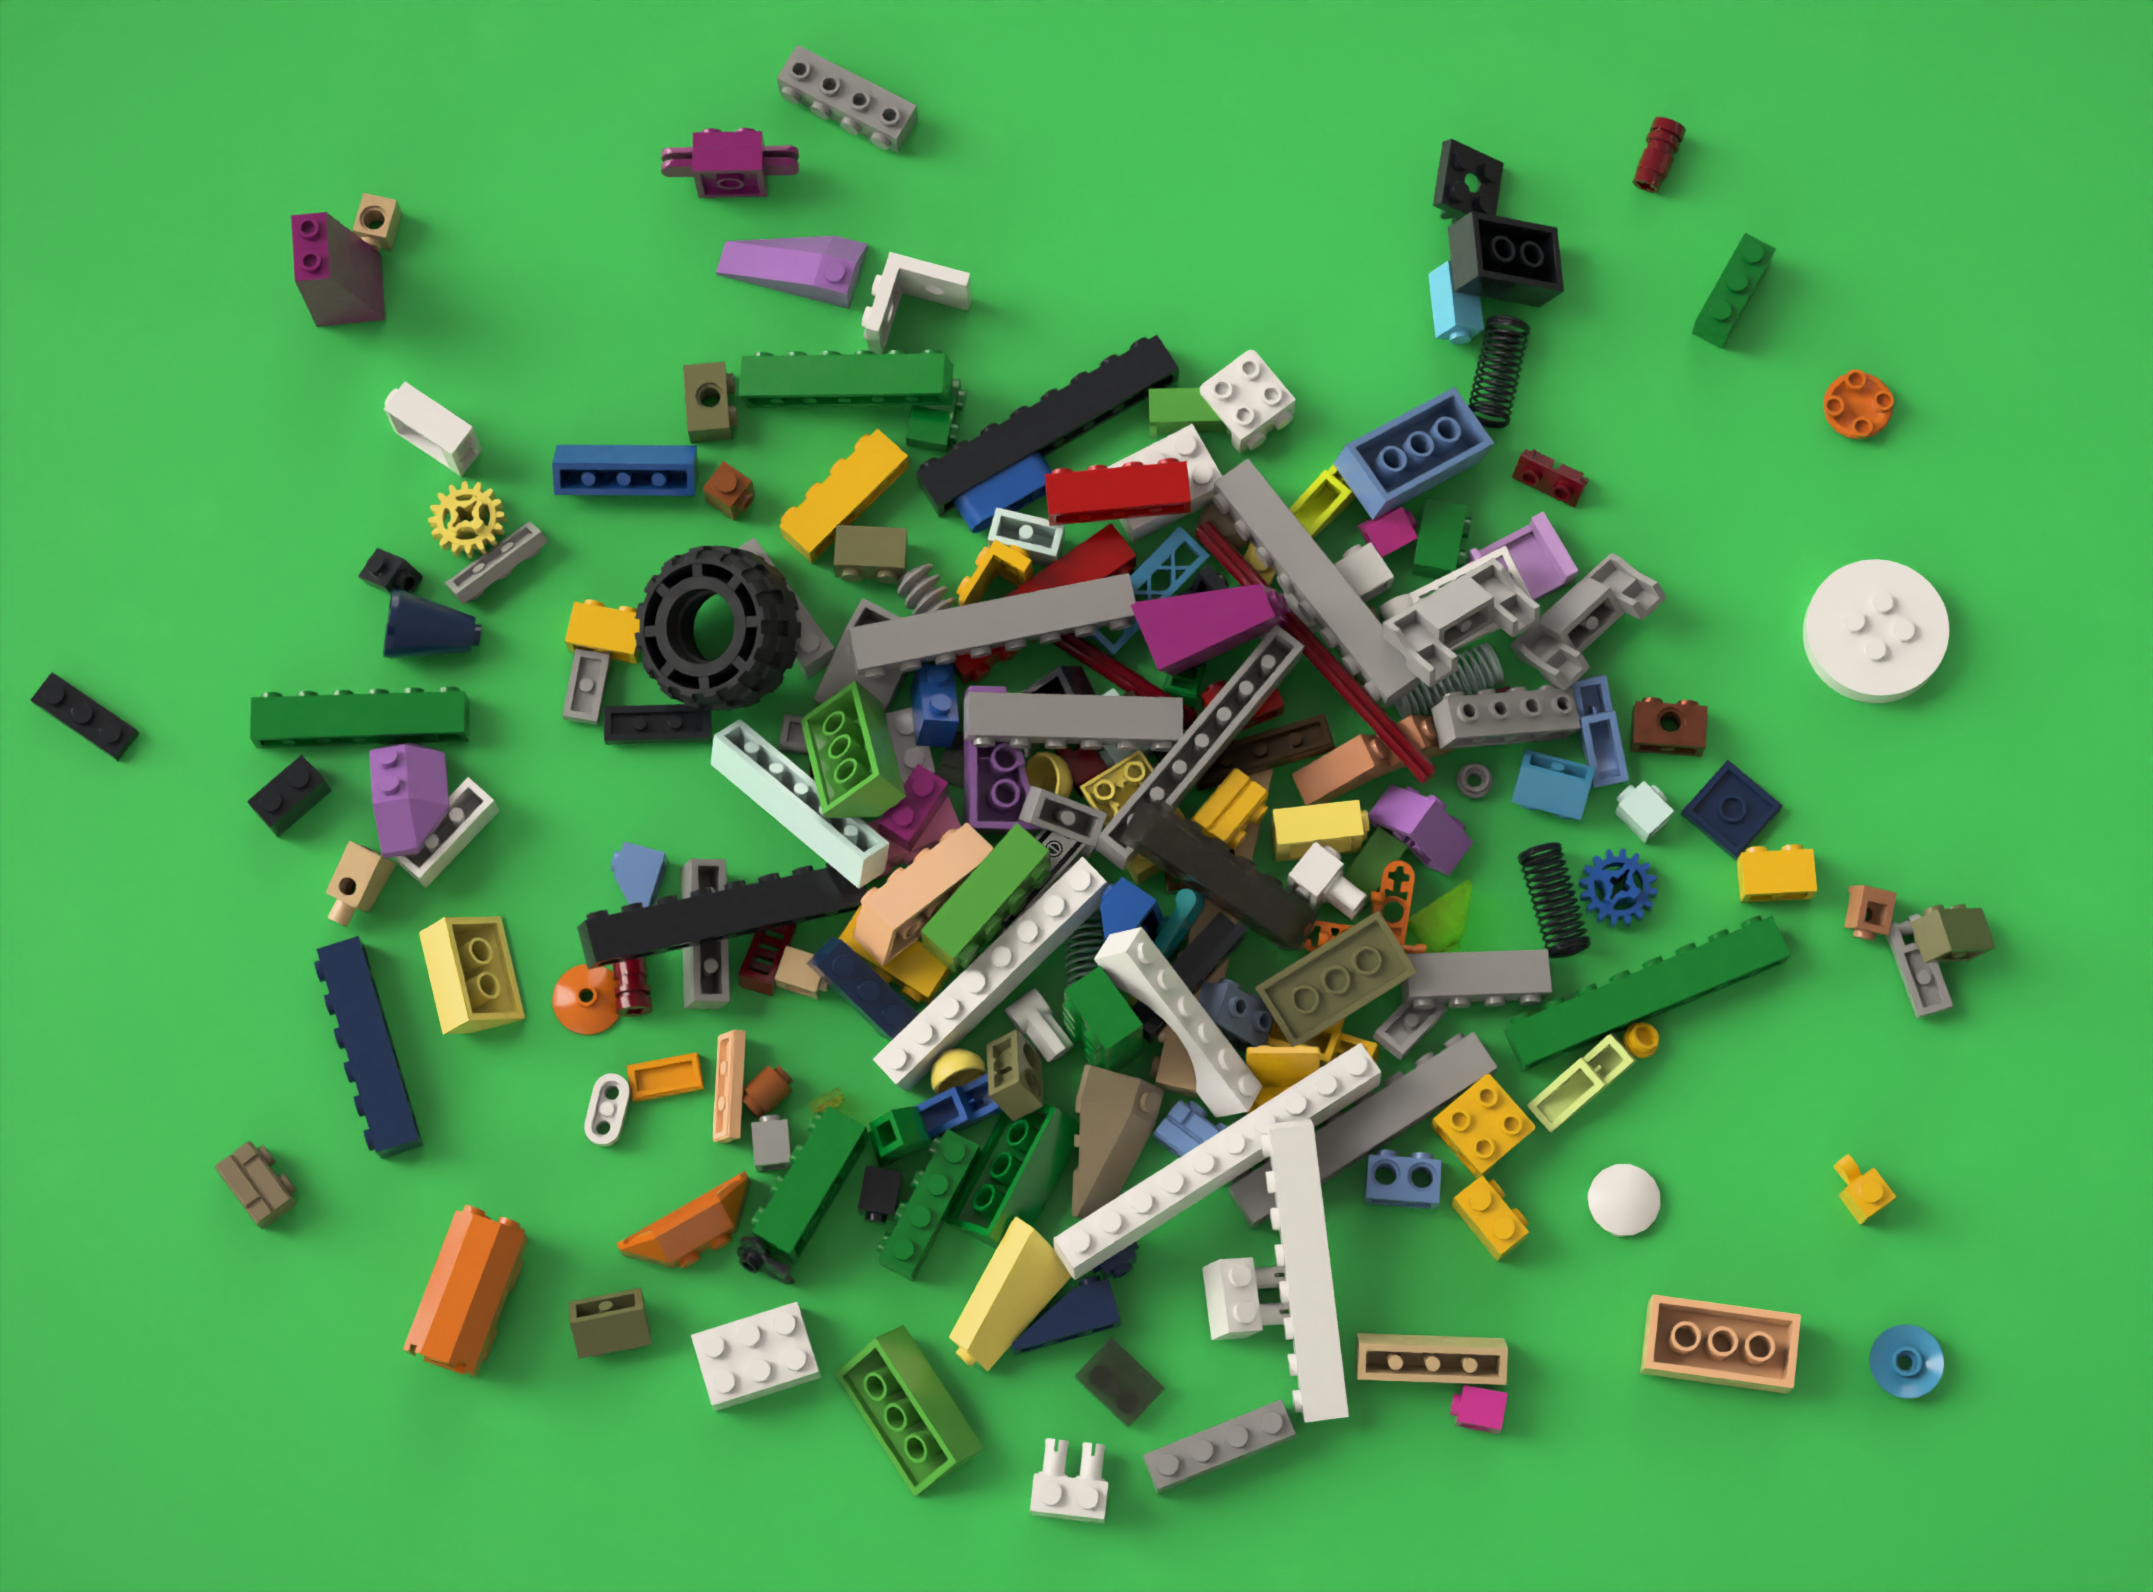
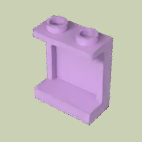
M1544 511L1531 517L1529 525L1479 551L1476 547L1471 549L1467 558L1468 563L1465 564L1467 565L1506 545L1531 598L1535 602L1575 582L1579 571ZM1504 557L1498 559L1497 561L1500 562L1508 571V566L1504 560Z

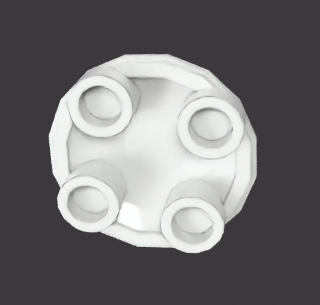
M1615 1164L1603 1169L1593 1179L1587 1194L1588 1206L1594 1220L1604 1230L1616 1237L1635 1235L1646 1230L1656 1220L1661 1207L1660 1191L1655 1180L1644 1169L1631 1164Z

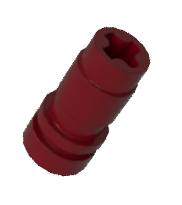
M1665 117L1654 118L1650 133H1648L1646 138L1648 145L1642 153L1632 182L1637 188L1651 193L1658 192L1662 181L1667 178L1674 161L1672 156L1678 152L1679 143L1682 142L1686 129L1683 125Z
M646 957L612 964L613 980L618 981V987L615 989V997L618 998L616 1000V1013L625 1017L642 1016L651 1013L652 999L649 996L651 994V987L647 985Z

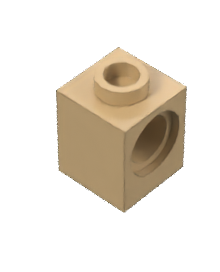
M363 193L353 226V233L377 251H380V248L391 251L402 215L397 200ZM374 221H384L380 228L369 229L370 224Z
M786 945L775 976L777 987L818 1000L821 990L827 992L829 985L806 964L814 954Z

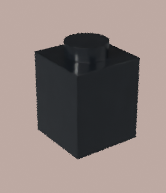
M866 1166L858 1204L859 1214L865 1215V1221L885 1225L887 1220L895 1221L894 1215L899 1205L904 1180L902 1172Z

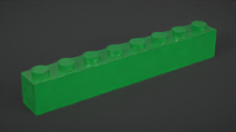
M1760 915L1752 917L1740 924L1742 929L1729 933L1728 929L1721 930L1709 936L1708 943L1696 947L1695 943L1687 944L1675 951L1676 956L1663 961L1662 956L1653 958L1642 964L1643 969L1633 974H1630L1629 970L1619 972L1609 978V984L1597 988L1596 984L1588 985L1576 992L1577 997L1564 1002L1563 997L1544 1004V1010L1531 1015L1530 1011H1526L1510 1019L1511 1024L1507 1025L1505 1035L1521 1071L1524 1072L1601 1040L1610 1033H1618L1627 1029L1632 1024L1642 1023L1786 963L1790 957V952L1773 916L1763 920Z

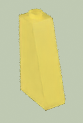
M1015 1217L1009 1225L949 1336L959 1347L955 1352L956 1355L970 1367L977 1363L986 1371H989L1072 1277L1052 1246L1033 1227L1018 1217Z

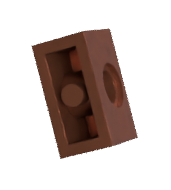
M1647 697L1641 701H1636L1632 710L1630 752L1701 757L1706 748L1708 706H1699V703L1693 700H1680L1677 704L1663 703L1662 699ZM1670 719L1676 723L1678 730L1667 732L1661 727L1660 721Z

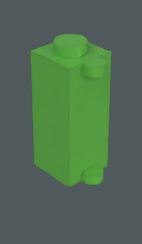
M1200 388L1149 389L1150 438H1157V433H1175L1193 424L1197 433L1226 432L1227 437L1232 436L1229 428L1201 396Z

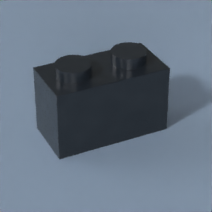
M301 754L251 797L247 803L278 838L332 790L323 777Z

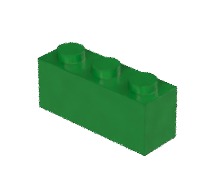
M1747 233L1743 235L1699 313L1692 334L1723 349L1766 273L1776 248Z

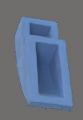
M1599 674L1580 678L1569 688L1573 690L1581 729L1578 730V735L1586 765L1595 767L1592 786L1596 788L1629 781L1616 711L1612 708L1606 675Z

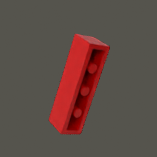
M1166 458L1159 460L1158 464L1148 465L1133 461L1116 468H1108L1106 465H1093L1088 467L1087 470L1074 472L1070 468H1059L1053 470L1052 474H1045L1049 526L1191 513L1187 461L1179 462L1176 458Z

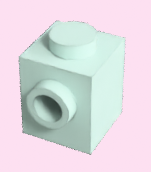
M1645 781L1636 788L1631 784L1616 799L1619 804L1615 814L1644 843L1670 821L1674 810L1666 803L1667 798L1664 793L1654 785L1650 787Z

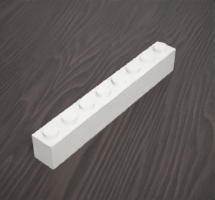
M1082 856L878 1053L873 1060L897 1086L906 1092L911 1090L931 1070L933 1063L943 1051L953 1049L1100 907L1102 894L1110 884Z
M1311 1119L1266 1124L1267 1134L1261 1135L1263 1156L1270 1157L1272 1171L1265 1172L1268 1194L1275 1193L1276 1208H1270L1271 1224L1273 1230H1279L1281 1244L1274 1245L1277 1267L1284 1266L1285 1281H1279L1281 1303H1288L1290 1317L1283 1318L1286 1340L1293 1339L1294 1353L1288 1354L1290 1376H1297L1299 1390L1292 1391L1295 1413H1302L1305 1423L1349 1417L1314 1124Z

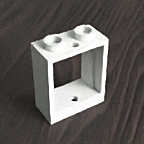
M404 382L399 389H394L388 395L384 411L394 432L462 477L482 451L473 426L407 382Z

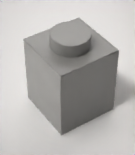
M780 1115L759 1117V1122L751 1123L754 1164L757 1172L790 1169L792 1163L789 1162V1158L792 1154V1143L788 1119L781 1120Z

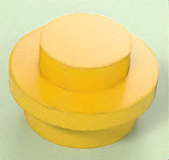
M1635 1023L1625 1030L1623 1041L1625 1047L1632 1055L1639 1058H1648L1658 1049L1659 1034L1648 1023Z

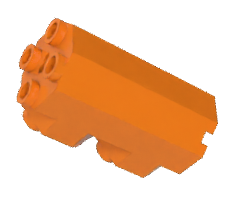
M465 1205L463 1212L457 1210L455 1212L403 1350L414 1357L417 1353L425 1356L423 1361L459 1374L465 1375L466 1372L471 1377H477L482 1362L488 1359L497 1335L496 1324L507 1295L514 1290L524 1264L522 1255L529 1239L524 1234L525 1230L520 1228L519 1223L504 1217H499L498 1222L491 1220L490 1217L485 1216V1211Z

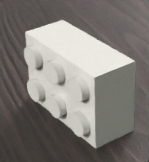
M1193 424L1108 466V468L1122 467L1123 464L1133 461L1142 462L1143 465L1158 464L1159 460L1166 458H1176L1179 462L1187 461L1191 513L1214 502L1212 499L1214 496V482L1222 477ZM1191 513L1119 520L1131 542L1134 543Z
M798 1302L691 1335L711 1405L715 1411L821 1378Z

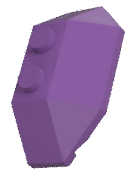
M412 742L374 748L369 751L372 803L383 859L419 853L425 845L424 841L437 829L450 811L445 753Z

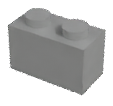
M1030 786L1019 820L1095 847L1107 813L1047 790Z

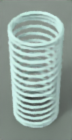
M1485 642L1484 644H1479L1477 649L1471 647L1470 652L1464 650L1462 655L1457 653L1456 655L1463 661L1466 675L1457 659L1458 676L1456 673L1450 675L1451 680L1448 676L1443 679L1444 684L1441 680L1436 683L1437 688L1435 685L1431 686V694L1426 684L1420 680L1423 695L1419 687L1414 689L1416 699L1411 691L1407 696L1405 695L1394 703L1401 718L1405 719L1413 715L1412 710L1415 715L1421 716L1419 706L1423 714L1428 715L1427 705L1431 710L1435 706L1434 701L1438 704L1442 701L1441 697L1443 699V696L1451 693V691H1465L1467 695H1472L1471 687L1476 693L1480 691L1479 686L1482 690L1487 689L1486 682L1491 688L1494 687V683L1499 686L1503 684L1504 674L1492 646ZM1473 651H1474V652L1477 654V656H1478V661H1479L1480 667H1479V665L1477 664L1476 660H1475L1474 657H1473ZM1465 654H1467L1470 657L1473 671L1468 662L1466 661Z

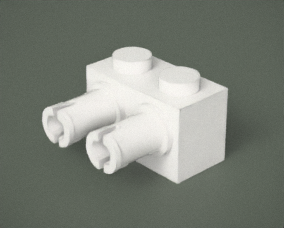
M1314 842L1288 874L1286 892L1313 913L1316 912L1322 903L1325 904L1328 901L1353 921L1365 906L1364 900L1367 897L1364 892L1342 876L1344 865L1340 861L1342 857L1335 849L1326 844L1322 847Z
M1253 1257L1219 1259L1202 1267L1211 1340L1246 1338L1262 1331V1326L1284 1325L1283 1318L1290 1317L1289 1313H1283L1285 1310H1289L1288 1303L1259 1304L1257 1289H1279V1281H1285V1277H1278L1279 1274H1284L1283 1266L1254 1267Z
M1045 1439L1043 1471L1039 1472V1474L1034 1473L1030 1514L1032 1516L1104 1524L1109 1483L1102 1478L1106 1445L1096 1444L1095 1455L1091 1456L1092 1443H1082L1080 1475L1076 1476V1478H1071L1065 1474L1069 1441L1059 1439L1058 1451L1055 1452V1439Z

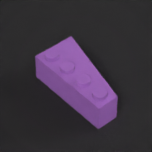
M969 686L964 692V698L968 692L1007 693L1006 686ZM964 741V824L968 823L980 835H1006L1016 823L1032 836H1035L1042 830L1038 826L1019 820L1030 789L1024 767L1025 761L1020 748L1009 747V742H995L994 747L973 746V741Z

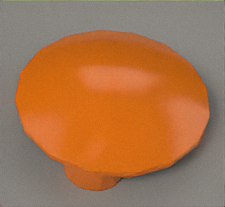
M1854 369L1830 384L1824 395L1823 411L1827 422L1837 433L1847 438L1865 439L1875 436L1887 426L1892 416L1894 397L1879 378Z

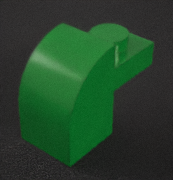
M912 1106L893 1109L869 1123L871 1131L868 1132L879 1166L890 1165L907 1154L923 1150L931 1144L919 1107Z

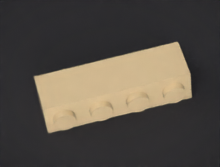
M1356 1333L1355 1372L1358 1380L1506 1385L1508 1347L1504 1338Z

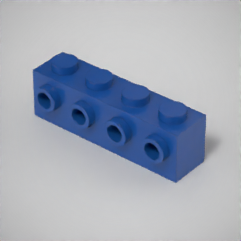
M557 445L552 462L554 495L695 496L698 482L697 446Z

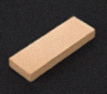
M734 1029L718 1036L713 1142L725 1144L740 1139L746 1031Z

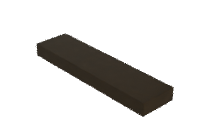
M1325 713L1232 741L1196 784L1198 791L1220 785L1234 768H1238L1249 776L1336 749Z

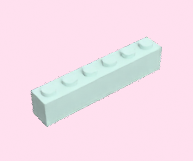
M739 719L714 735L711 765L858 889L885 872L890 843L859 817L827 818L824 816L815 781L745 722Z

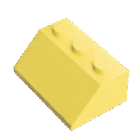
M501 916L444 917L419 932L443 1035L474 1033L525 1019Z

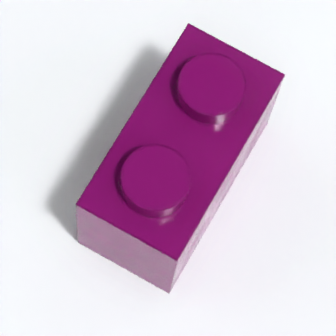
M917 764L903 785L906 797L896 806L888 809L878 822L880 834L911 852L950 794L947 781Z

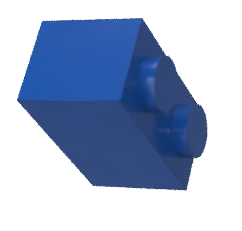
M921 663L922 668L915 671L910 687L916 746L951 748L959 724L953 665Z

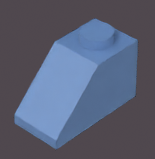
M624 841L621 851L616 850L613 855L610 870L614 872L615 880L628 904L642 902L643 907H648L656 903L655 900H657L669 861L665 852Z

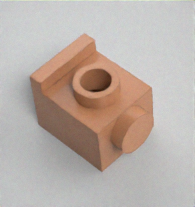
M1866 885L1849 886L1848 893H1850L1844 928L1854 930V938L1874 941L1875 935H1889L1897 893Z

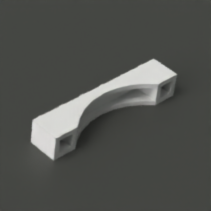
M1139 927L1110 934L1094 960L1103 968L1117 988L1131 994L1150 1007L1177 1034L1187 1049L1194 1066L1196 1093L1216 1118L1248 1112L1263 1086L1144 929Z

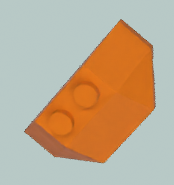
M745 1171L741 1172L709 1192L616 1243L623 1256L672 1269L680 1265L681 1269H684L700 1260L699 1254L710 1247L715 1251L726 1246L733 1240L731 1236L738 1231L751 1186L747 1173Z

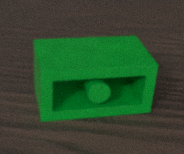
M1425 498L1412 575L1439 579L1464 566L1466 551L1459 549L1461 538L1469 537L1472 518L1465 517L1467 505Z

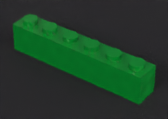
M927 349L922 353L909 354L904 350H891L888 354H875L871 351L859 350L852 355H842L836 351H823L821 355H807L804 352L792 351L787 353V356H774L768 352H756L754 356H742L739 397L748 408L951 405L954 365L946 353L935 349Z
M441 687L438 689V692H425L421 688H406L403 690V693H389L385 689L368 690V694H354L349 690H336L332 692V695H318L317 692L301 691L297 693V696H283L277 692L262 693L261 697H251L250 739L256 748L401 744L407 742H469V699L465 691H460L457 687Z

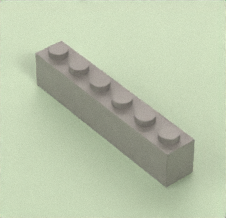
M968 692L964 698V741H973V746L994 747L995 742H1009V747L1029 748L1031 743H1045V748L1064 749L1067 747V744H1080V748L1083 750L1102 749V745H1116V750L1133 751L1137 750L1139 745L1151 746V750L1156 752H1168L1183 736V698Z

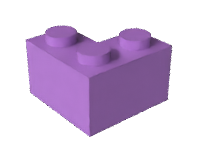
M1390 784L1368 814L1369 822L1376 829L1378 826L1408 846L1426 868L1448 876L1473 844V841L1464 832L1466 829L1465 825L1457 818L1448 815L1445 811L1447 806L1443 801L1431 794L1428 797L1422 796L1418 791L1409 786L1403 789Z

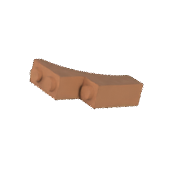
M1410 715L1396 723L1428 759L1446 755L1456 749H1440L1433 716ZM1360 734L1294 772L1292 777L1305 805L1329 803L1356 787L1405 767V764L1378 735Z

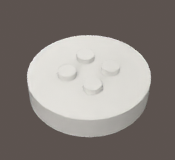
M1880 559L1854 562L1832 573L1814 594L1803 623L1805 652L1816 674L1839 694L1866 703L1893 702L1919 690L1935 673L1944 657L1949 641L1948 615L1936 589L1915 570L1897 562Z

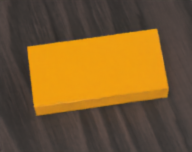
M698 1052L626 1065L633 1103L705 1090Z

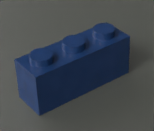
M830 937L806 963L884 1038L893 1040L918 1014L841 939Z

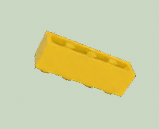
M878 428L871 435L865 434L861 437L854 447L855 451L847 459H839L831 468V475L822 484L820 482L815 483L807 491L806 499L797 508L793 506L788 509L780 520L781 524L779 527L782 537L811 564L835 541L836 525L851 526L909 468L908 455Z

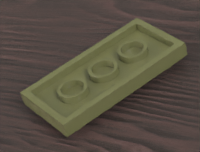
M1378 910L1259 984L1255 989L1291 1047L1302 1045L1416 974L1417 970Z

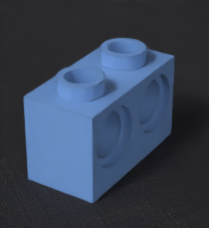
M1376 1150L1375 1155L1369 1154L1367 1158L1364 1204L1437 1209L1440 1199L1442 1160L1434 1159V1155L1430 1153H1412L1411 1158L1398 1157L1397 1152L1393 1150ZM1380 1169H1388L1394 1174L1395 1181L1390 1185H1382L1375 1179V1172ZM1419 1171L1425 1172L1431 1178V1185L1426 1188H1419L1413 1184L1411 1176Z

